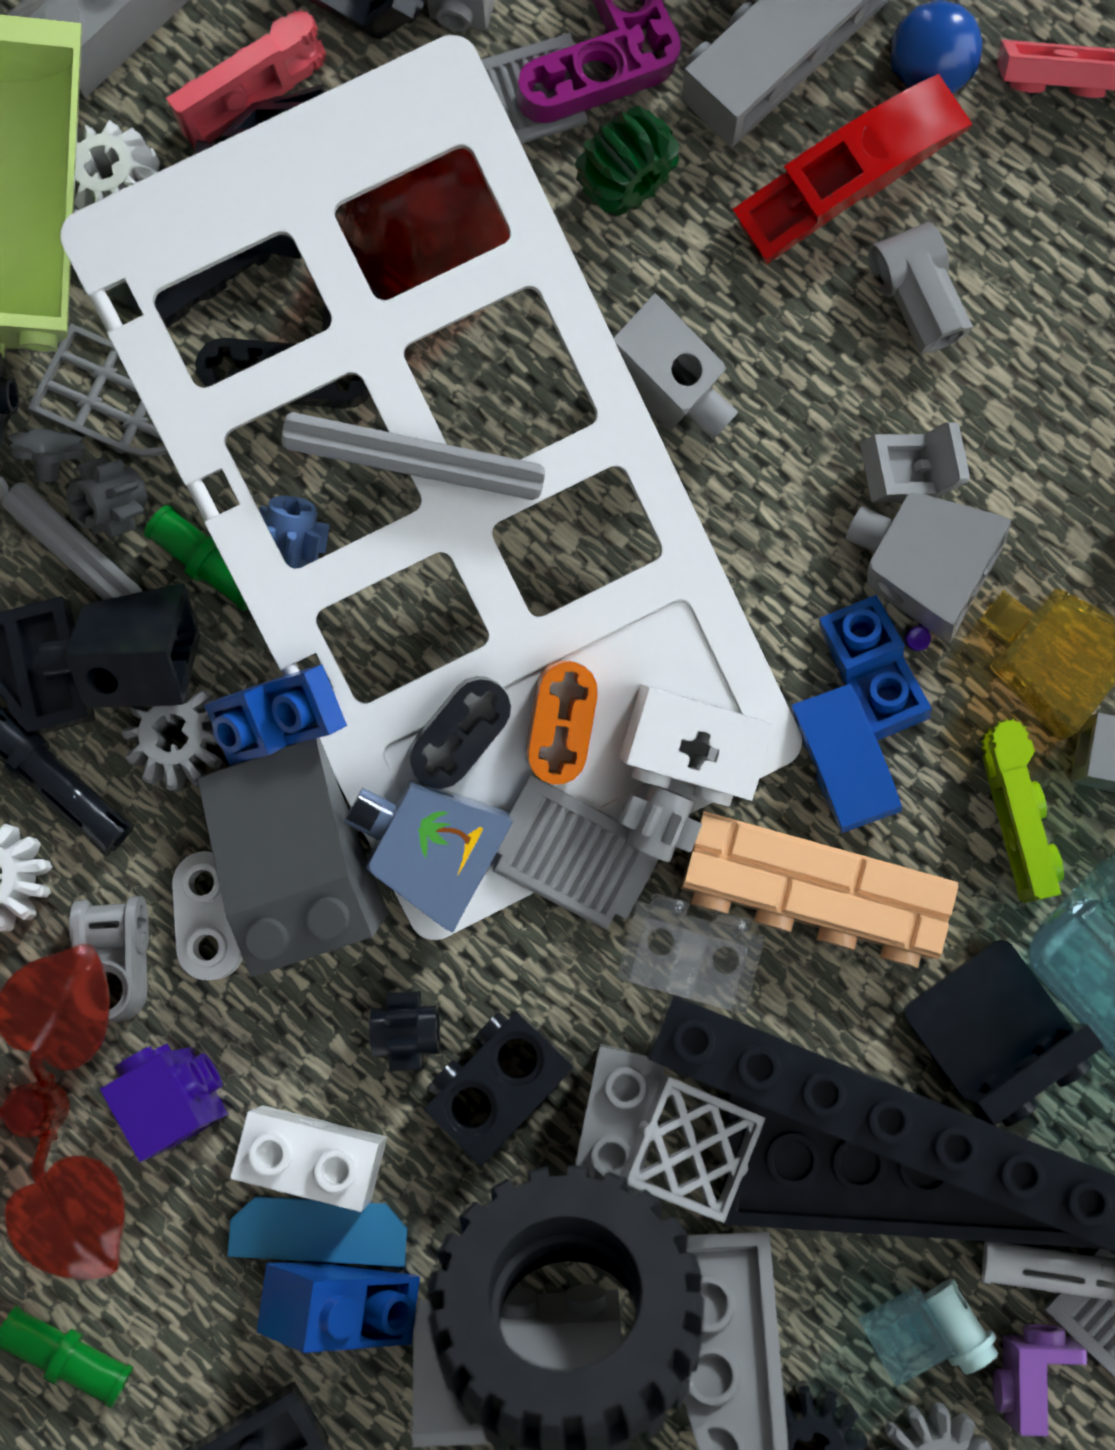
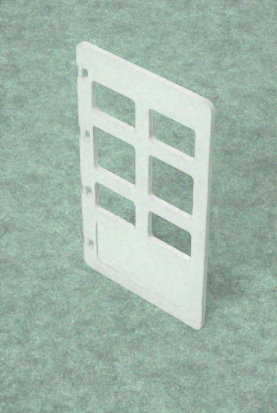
M446 35L94 202L72 213L64 221L60 234L62 246L87 295L90 297L185 486H187L205 521L204 523L279 669L284 676L298 672L300 670L296 662L314 653L317 654L321 664H323L325 672L333 685L332 689L347 726L331 735L320 737L336 780L350 807L362 787L397 804L409 780L420 782L413 774L409 760L410 746L415 736L461 682L474 676H484L498 682L508 694L511 704L510 718L503 730L466 775L455 785L443 790L509 812L529 774L539 778L530 769L526 760V742L536 684L540 673L548 665L558 660H571L585 666L594 675L598 684V697L587 760L583 771L574 780L566 784L552 786L617 820L620 817L629 793L644 798L649 783L632 778L634 766L626 764L619 758L641 684L774 724V732L759 779L788 765L798 756L802 746L800 730L478 52L467 39L457 35ZM456 149L469 151L509 231L508 241L389 300L376 298L335 218L337 208ZM277 235L291 237L332 317L331 325L327 330L210 387L202 388L195 385L156 309V296L161 291ZM127 282L143 316L122 325L105 291ZM523 289L535 290L539 294L595 410V420L592 425L521 459L538 463L545 467V478L539 498L529 500L410 475L421 496V505L417 511L301 568L295 569L288 566L226 446V439L229 433L344 376L353 374L359 376L364 381L388 432L446 444L404 358L405 349L410 344ZM609 467L620 468L625 473L659 544L660 552L658 557L654 561L548 614L539 617L532 615L493 539L492 530L498 522ZM223 470L240 504L219 514L202 479ZM442 552L449 555L487 629L488 638L486 643L371 702L363 703L356 700L317 625L318 613L322 609L435 553ZM565 672L562 682H552L550 685V693L560 698L558 717L566 718L571 698H582L584 693V687L574 682V672ZM488 690L482 697L476 696L472 692L467 695L464 701L470 711L459 726L466 731L479 716L490 721L496 714L491 705L495 694ZM556 726L552 746H541L538 752V756L547 760L550 771H557L560 761H571L573 751L563 746L565 727ZM698 731L694 741L682 739L679 750L689 756L690 764L693 755H706L708 745L699 740ZM453 733L440 748L434 747L430 743L424 747L423 751L428 759L425 769L431 773L438 766L450 770L455 764L451 759L450 751L460 738ZM671 778L669 788H666L695 801L691 813L713 803L693 795L696 784ZM365 834L371 848H373L377 840ZM496 853L453 933L441 927L395 892L415 932L429 940H440L534 892L493 872L501 855Z

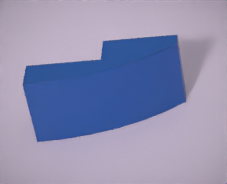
M877 594L819 618V626L845 685L851 683L877 741L930 719L932 707L903 657L905 645Z
M323 664L270 680L204 705L213 726L214 737L223 749L229 765L268 756L287 745L328 736L347 726Z
M851 683L791 705L792 716L816 767L817 783L841 834L902 812V804L890 771Z

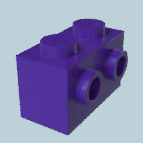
M164 1044L154 1050L151 1046L118 1063L114 1069L119 1078L100 1088L139 1163L173 1149L229 1115L216 1090L223 1086L216 1067L205 1053L196 1056L192 1047L173 1051L168 1044Z

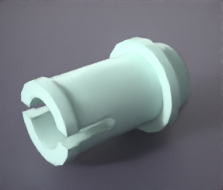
M952 1278L923 1294L917 1302L921 1308H924L950 1350L947 1356L949 1363L952 1366L959 1365L964 1374H971L985 1367L998 1356L999 1353L993 1345L997 1337L992 1330L984 1331L957 1288L958 1284Z

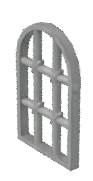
M71 323L68 328L67 338L61 342L51 363L48 364L47 371L27 408L31 412L111 446L117 453H127L144 458L168 453L165 445L149 449L129 446L137 429L161 439L156 427L147 423L149 419L144 418L147 410L142 400L133 416L101 402L102 398L98 396L106 380L136 393L138 392L131 379L117 374V369L113 368L119 355L111 340ZM76 334L111 349L102 367L67 352ZM62 360L93 373L91 377L96 379L87 396L52 381ZM47 389L78 402L76 406L81 408L74 422L39 407ZM91 409L123 422L122 426L127 429L120 442L83 426Z

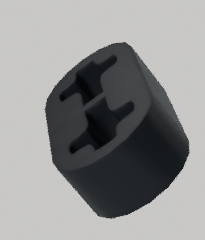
M474 676L465 679L452 691L415 736L410 746L409 760L413 774L421 783L431 788L439 789L455 785L466 775L503 730L510 718L511 704L508 694L498 682L484 676ZM488 690L494 693L495 696L491 701V705L496 711L495 716L490 721L479 716L466 731L462 729L459 725L468 716L470 711L464 701L466 696L472 692L476 696L482 697ZM453 733L456 734L460 739L450 751L451 759L455 763L450 770L438 766L432 773L427 771L425 767L428 759L423 751L424 747L430 743L434 747L440 748Z

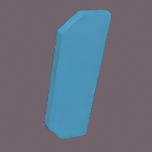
M256 1196L230 1219L227 1256L405 1267L408 1228L387 1203L370 1202L362 1212L312 1199Z

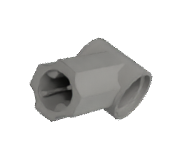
M923 223L874 243L869 247L868 257L873 275L880 273L884 284L879 287L886 297H894L920 354L933 353L948 347L970 333L973 328L972 323L948 275L949 257L945 242L933 223Z

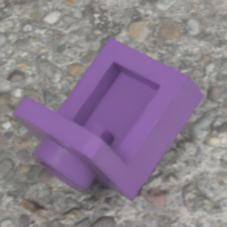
M1026 1324L1023 1326V1335H1003L1004 1369H995L993 1373L994 1403L997 1411L1004 1412V1419L1020 1436H1048L1047 1364L1086 1365L1087 1350L1071 1337H1065V1329L1049 1324Z

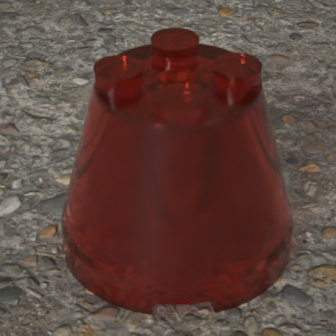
M456 149L346 202L344 210V236L372 293L376 289L381 293L383 300L396 297L505 244L509 239V231L472 154L465 149Z

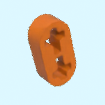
M558 660L548 665L540 673L536 684L526 742V760L530 769L542 781L552 785L566 784L574 780L583 771L587 760L598 697V684L594 675L585 666L571 660ZM565 672H574V682L584 687V693L582 698H571L566 718L558 717L560 698L550 693V685L552 682H562ZM556 726L565 727L563 746L573 751L571 761H560L558 770L550 771L547 760L538 756V752L541 746H552Z

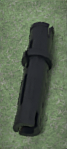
M0 706V761L5 764L3 771L13 780L21 779L67 822L89 839L104 856L110 855L112 850L115 851L132 833L134 825L112 809L102 797L72 770H69L48 750L50 744L40 734L32 735L27 733Z

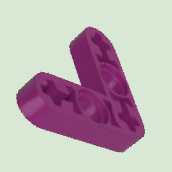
M592 0L608 33L535 58L526 63L519 73L516 93L517 105L522 114L534 122H555L653 87L668 79L676 68L681 42L662 0H641L643 8L632 13L621 11L614 5L612 0ZM647 25L645 38L653 51L663 49L661 59L656 60L651 52L641 54L645 40L642 29ZM590 61H602L612 68L614 77L606 82H595L587 78L582 67ZM566 72H569L570 79L564 81ZM542 83L546 90L555 89L554 96L546 98L542 91L533 92L534 84Z

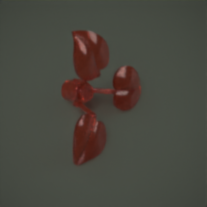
M80 944L28 963L17 970L6 981L0 992V1034L10 1047L20 1051H32L28 1065L37 1080L36 1082L17 1086L7 1095L3 1106H0V1120L3 1119L7 1128L15 1135L26 1138L39 1137V1143L30 1168L35 1183L17 1190L7 1201L5 1207L6 1230L15 1250L31 1265L55 1276L82 1280L108 1277L119 1270L120 1244L125 1221V1199L120 1183L112 1170L101 1161L87 1156L74 1155L62 1158L55 1162L46 1173L45 1165L51 1144L58 1139L56 1129L68 1117L70 1101L64 1088L54 1082L55 1075L47 1072L43 1065V1059L60 1070L78 1069L93 1058L105 1039L110 1014L108 982L100 957L95 948L89 944Z

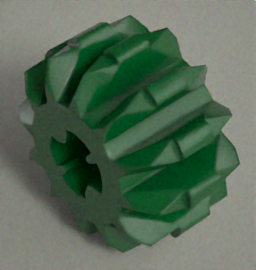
M639 105L630 108L626 113L622 111L615 113L609 123L605 126L599 125L598 133L592 139L585 141V152L576 160L574 165L578 171L576 180L583 187V193L594 205L598 204L605 213L611 212L616 217L625 214L630 208L632 210L639 209L643 201L649 197H655L656 190L662 184L669 181L668 173L678 164L680 158L677 153L680 144L672 136L673 131L661 118L657 119L650 110L645 111Z

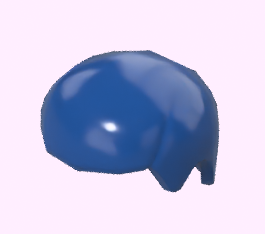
M936 0L918 5L898 24L891 37V68L907 88L939 74L951 93H955L974 77L981 61L982 36L980 28L974 16L961 4Z

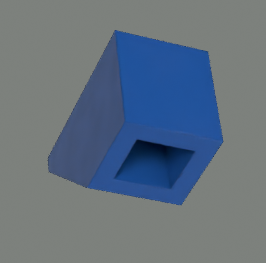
M324 1262L266 1263L256 1333L302 1353L411 1345L420 1276Z

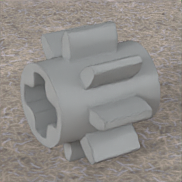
M649 784L644 798L629 793L618 819L620 824L631 828L625 844L666 862L671 861L676 847L691 853L703 825L700 821L689 817L695 801Z

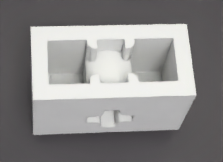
M641 684L619 758L626 764L634 766L632 778L664 788H669L671 778L696 784L693 792L694 796L717 804L730 806L733 796L750 801L753 800L775 725L761 719ZM699 731V740L708 745L705 756L693 755L689 764V756L681 752L679 748L682 739L694 741Z
M262 1105L247 1113L230 1179L362 1212L372 1200L387 1136Z

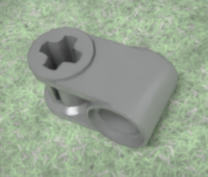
M142 896L129 897L127 903L92 906L88 900L74 901L69 920L70 941L73 950L72 995L74 1004L81 1014L92 1020L110 1022L130 1020L141 1011L147 997L146 950L149 943V922L146 901ZM115 925H119V927H117V928H104V929H101V927H103V926H115ZM117 975L123 986L122 998L115 1007L108 1010L100 1001V987L108 977Z

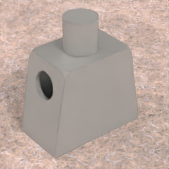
M654 293L613 339L649 414L670 431L686 415L714 440L738 413L728 401L711 387L726 370V367L684 321ZM674 378L678 379L683 385L676 382Z
M913 492L907 495L894 520L862 506L850 524L846 540L874 553L869 563L867 584L873 590L935 635L951 643L1006 544L1011 520L1001 515Z

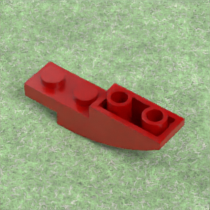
M937 74L872 108L784 165V173L732 209L733 216L767 265L866 196L867 199H870L965 133L973 124L941 76Z

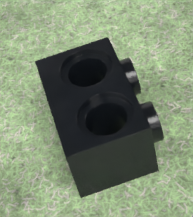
M519 1010L509 1019L498 1011L473 1037L472 1040L481 1049L464 1067H461L453 1059L427 1086V1089L435 1098L424 1108V1111L481 1167L574 1068V1063ZM520 1038L527 1040L533 1045L537 1053V1064L534 1070L522 1076L513 1075L505 1070L500 1060V1052L508 1040ZM465 1088H478L489 1097L491 1113L487 1120L472 1124L464 1121L458 1115L455 1106L456 1097Z

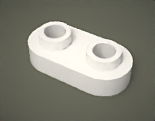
M197 852L186 857L178 865L173 876L172 890L176 952L180 965L189 975L200 980H219L232 974L239 967L243 957L226 918L213 852ZM208 871L214 878V886L208 894L201 896L195 890V879L200 873ZM211 935L218 942V952L214 958L205 960L199 953V943L204 937Z

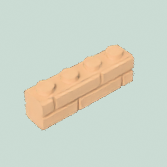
M703 811L700 815L699 821L703 825L689 854L680 888L681 890L693 893L691 905L727 915L729 914L731 904L756 911L754 923L785 932H792L794 922L819 928L816 940L849 950H855L857 939L882 946L879 958L913 968L919 967L921 957L925 959H939L942 955L949 927L948 922L952 915L959 887L958 882Z

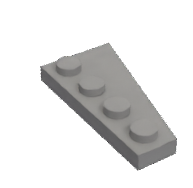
M770 1232L688 1235L687 1252L697 1255L702 1273L701 1295L705 1297L702 1345L697 1372H692L689 1393L684 1400L698 1450H788Z

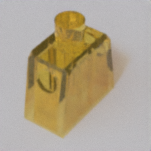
M1055 588L1041 599L1033 611L1005 590H1002L979 618L981 622L1008 641L989 668L1058 740L1062 741L1078 733L1115 685V617L1062 589Z

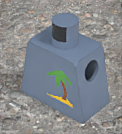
M409 780L397 804L362 787L344 823L377 840L367 858L366 869L441 927L453 933L510 829L513 820L509 812L501 808L443 789L431 788L415 780Z

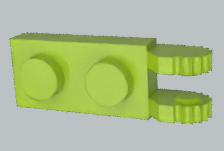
M1014 718L1009 721L1004 719L1002 722L996 723V726L992 729L989 728L987 734L982 735L983 740L980 741L982 748L980 750L984 751L982 759L1018 898L1024 904L1062 895L1059 882L1064 880V866L1057 847L1053 843L1048 844L1041 820L1047 816V805L1043 790L1037 781L1031 782L1028 768L1026 767L1035 753L1032 740L1028 739L1030 732L1026 731L1027 726H1023L1021 721L1016 722Z

